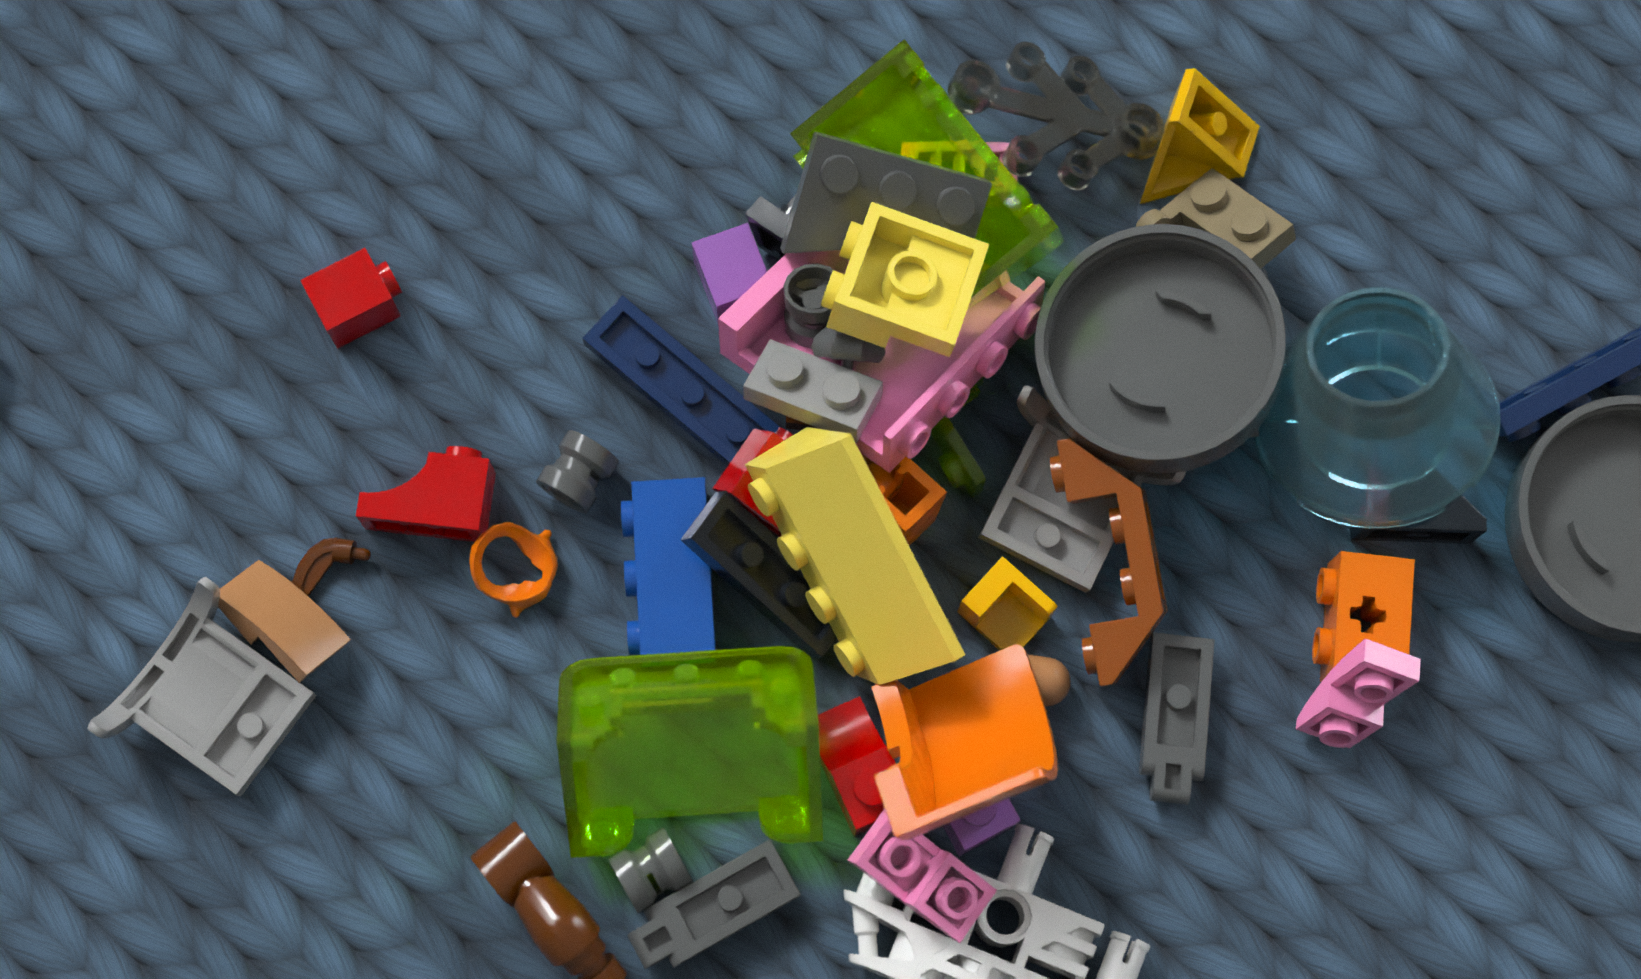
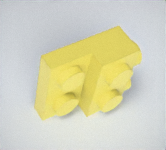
M871 202L863 225L851 221L839 256L850 260L845 274L833 270L820 305L831 310L826 327L886 348L889 337L892 336L950 357L989 244Z

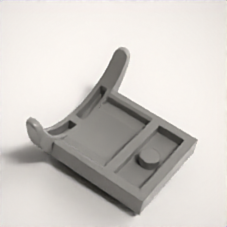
M1024 386L1017 399V406L1022 416L1033 428L978 538L1087 593L1091 589L1114 542L1109 508L1119 507L1118 499L1116 496L1073 504L1067 502L1066 491L1056 493L1051 475L1050 457L1059 455L1058 440L1073 439L1059 424L1048 402L1034 387ZM1107 463L1140 487L1142 483L1176 485L1182 481L1187 472L1144 473L1123 469Z
M203 577L196 583L194 593L186 609L158 651L121 695L104 711L91 719L88 730L99 738L107 739L122 732L133 723H137L234 794L241 797L317 695L213 621L219 604L220 589L209 578Z

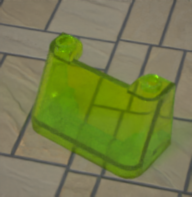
M904 39L790 133L802 148L793 157L804 169L814 131L988 179L992 186L975 239L989 244L967 309L969 310L1045 258L1065 241L1056 223L1040 204L1034 205L1027 190L1017 182L953 104L941 85L937 84L930 73L923 67L925 65L924 62Z
M789 646L599 657L579 660L570 664L562 671L559 678L556 743L571 858L609 856L624 849L632 841L634 819L758 811L761 830L772 840L786 844L824 841L819 723L814 671L810 656L803 650Z

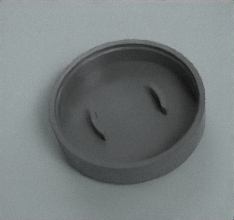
M1172 224L1144 225L1116 232L1095 242L1079 253L1055 279L1047 292L1037 320L1035 333L1037 369L1046 400L1057 421L1075 442L1094 456L1112 465L1136 472L1159 474L1188 471L1210 464L1231 453L1242 445L1266 419L1275 403L1284 375L1286 351L1285 324L1278 297L1271 283L1256 263L1242 250L1223 238L1193 227Z
M1623 395L1595 400L1576 408L1555 422L1529 446L1518 462L1509 483L1504 513L1508 546L1519 574L1536 598L1549 611L1569 625L1590 635L1619 642H1641V396Z

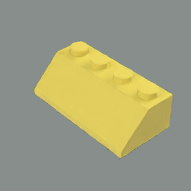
M806 427L745 464L753 479V482L748 484L753 501L765 516L772 515L782 536L777 538L778 547L785 560L794 570L801 569L811 588L805 593L808 604L822 623L827 624L829 622L839 641L834 645L835 654L841 665L852 677L857 675L882 685L954 662L965 655L850 433Z

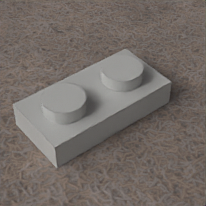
M770 339L744 383L743 391L744 400L819 429L850 433L855 443H857L882 397L883 382Z

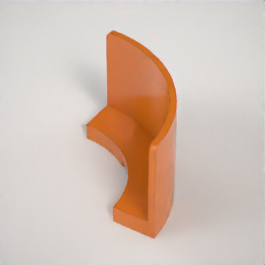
M1011 645L911 689L906 688L898 680L871 686L882 720L888 751L893 759L900 757V763L888 767V770L874 775L895 838L910 840L1050 782L1057 777V753L1049 718L1027 652L1021 645Z

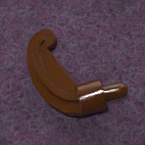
M338 537L322 539L312 546L299 562L292 583L309 597L334 562L351 565L355 559L366 561L370 559L371 552L368 549L357 547V542L354 540Z

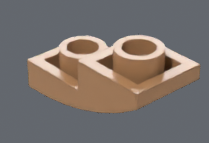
M260 560L220 588L218 608L250 644L260 638L298 683L333 657L351 640L302 590Z

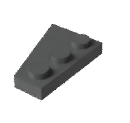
M814 131L780 249L783 254L841 250L851 221L863 225L871 202L975 239L992 183L985 178Z

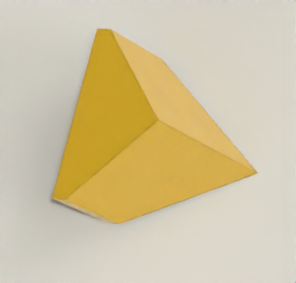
M1196 68L1186 69L1173 99L1140 204L1182 193L1211 168L1227 179L1244 178L1260 126Z

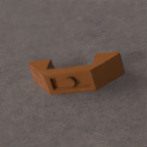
M1058 440L1059 455L1050 457V469L1056 493L1066 491L1067 502L1073 504L1116 496L1118 499L1119 507L1109 508L1110 525L1115 544H1126L1130 568L1120 569L1121 587L1126 606L1136 604L1138 616L1089 624L1091 637L1082 638L1083 658L1088 675L1098 673L1099 685H1110L1117 683L1168 612L1147 491L1073 440Z

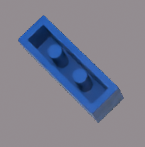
M705 477L631 482L632 500L621 501L623 538L634 537L635 560L624 561L626 597H637L638 620L627 621L629 658L640 657L644 674L717 669L711 567L681 541L683 535L707 504Z

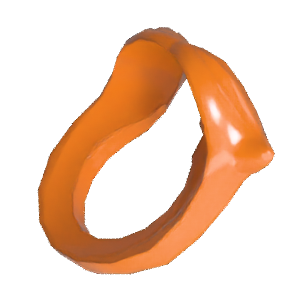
M504 522L493 525L480 534L471 547L469 564L476 588L487 597L509 605L511 614L515 618L519 617L524 609L546 598L551 589L558 569V557L550 542L551 530L545 529L537 535L520 525ZM509 537L518 545L522 553L531 560V563L542 570V578L536 582L524 580L520 584L495 585L487 579L483 572L482 557L484 550L495 538Z

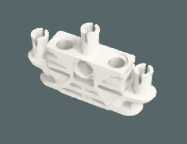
M1016 824L1015 834L997 880L975 872L997 891L960 943L952 938L910 922L912 914L921 916L907 905L904 906L903 911L891 907L895 896L864 873L856 892L843 890L844 901L852 906L854 934L858 936L859 954H849V961L887 979H1049L1025 969L1026 961L1070 979H1085L1089 969L1084 966L1085 961L1093 958L1097 946L1092 944L1093 939L1101 936L1105 924L1032 895L1049 848L1053 845L1055 839L1040 831L1039 835L1037 834L1029 855H1027L1026 850L1034 828L1022 824ZM1004 900L1015 906L1019 914V924L1014 933L1003 935L992 930L986 917L987 908L991 902ZM879 923L898 933L888 958L878 957L877 934L879 932ZM973 928L979 938L990 946L1002 948L1018 942L1011 962L967 945ZM1112 931L1111 939L1096 979H1137L1146 953L1149 952L1151 946L1139 939L1131 941L1123 962L1122 960L1131 936Z

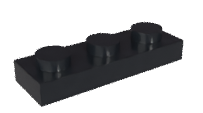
M726 490L714 493L683 535L681 541L810 658H822L836 639V635L829 622L827 624L822 623L808 604L805 593L811 588L801 569L796 571L788 564L778 547L777 537Z

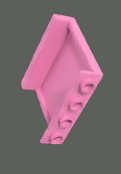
M841 250L786 253L718 318L720 354L749 374L770 339L814 355L811 348L799 346L789 338L785 331L784 283L787 276L794 269L805 264L818 263L845 274L850 260L839 256ZM982 264L950 357L890 336L885 348L886 354L881 362L854 361L853 371L883 382L882 397L856 443L860 453L889 473L905 456L909 459L915 457L927 443L931 435V429L944 416L952 418L960 411L968 399L970 389L981 377L984 376L989 379L1000 369L1011 346L1020 337L1027 340L1036 332L1037 320L1043 302L1045 280L1038 276L1023 291ZM819 357L841 366V360Z

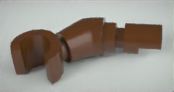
M516 821L504 828L471 855L470 858L502 900L515 907L532 941L551 965L555 967L562 966L568 975H578L577 979H625L627 971L614 954H603L606 944L598 936L600 925L585 906L554 877L549 863Z

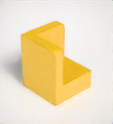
M1002 556L963 598L957 613L998 650H1002L1014 644L1021 645L1024 648L1052 617L1058 606Z

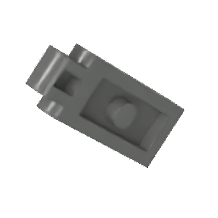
M1153 632L1150 636L1139 774L1151 776L1150 801L1188 805L1192 780L1203 781L1215 639Z
M769 839L644 910L643 913L648 923L635 929L627 937L645 969L667 957L673 968L799 898L801 894Z

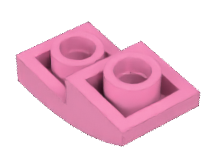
M1368 639L1363 640L1338 662L1316 688L1297 717L1296 730L1319 737L1320 741L1328 746L1351 748L1383 727L1384 704L1419 682L1421 659Z
M886 809L883 810L848 859L850 863L959 943L997 891L953 854L940 849L923 834L910 840L895 838Z

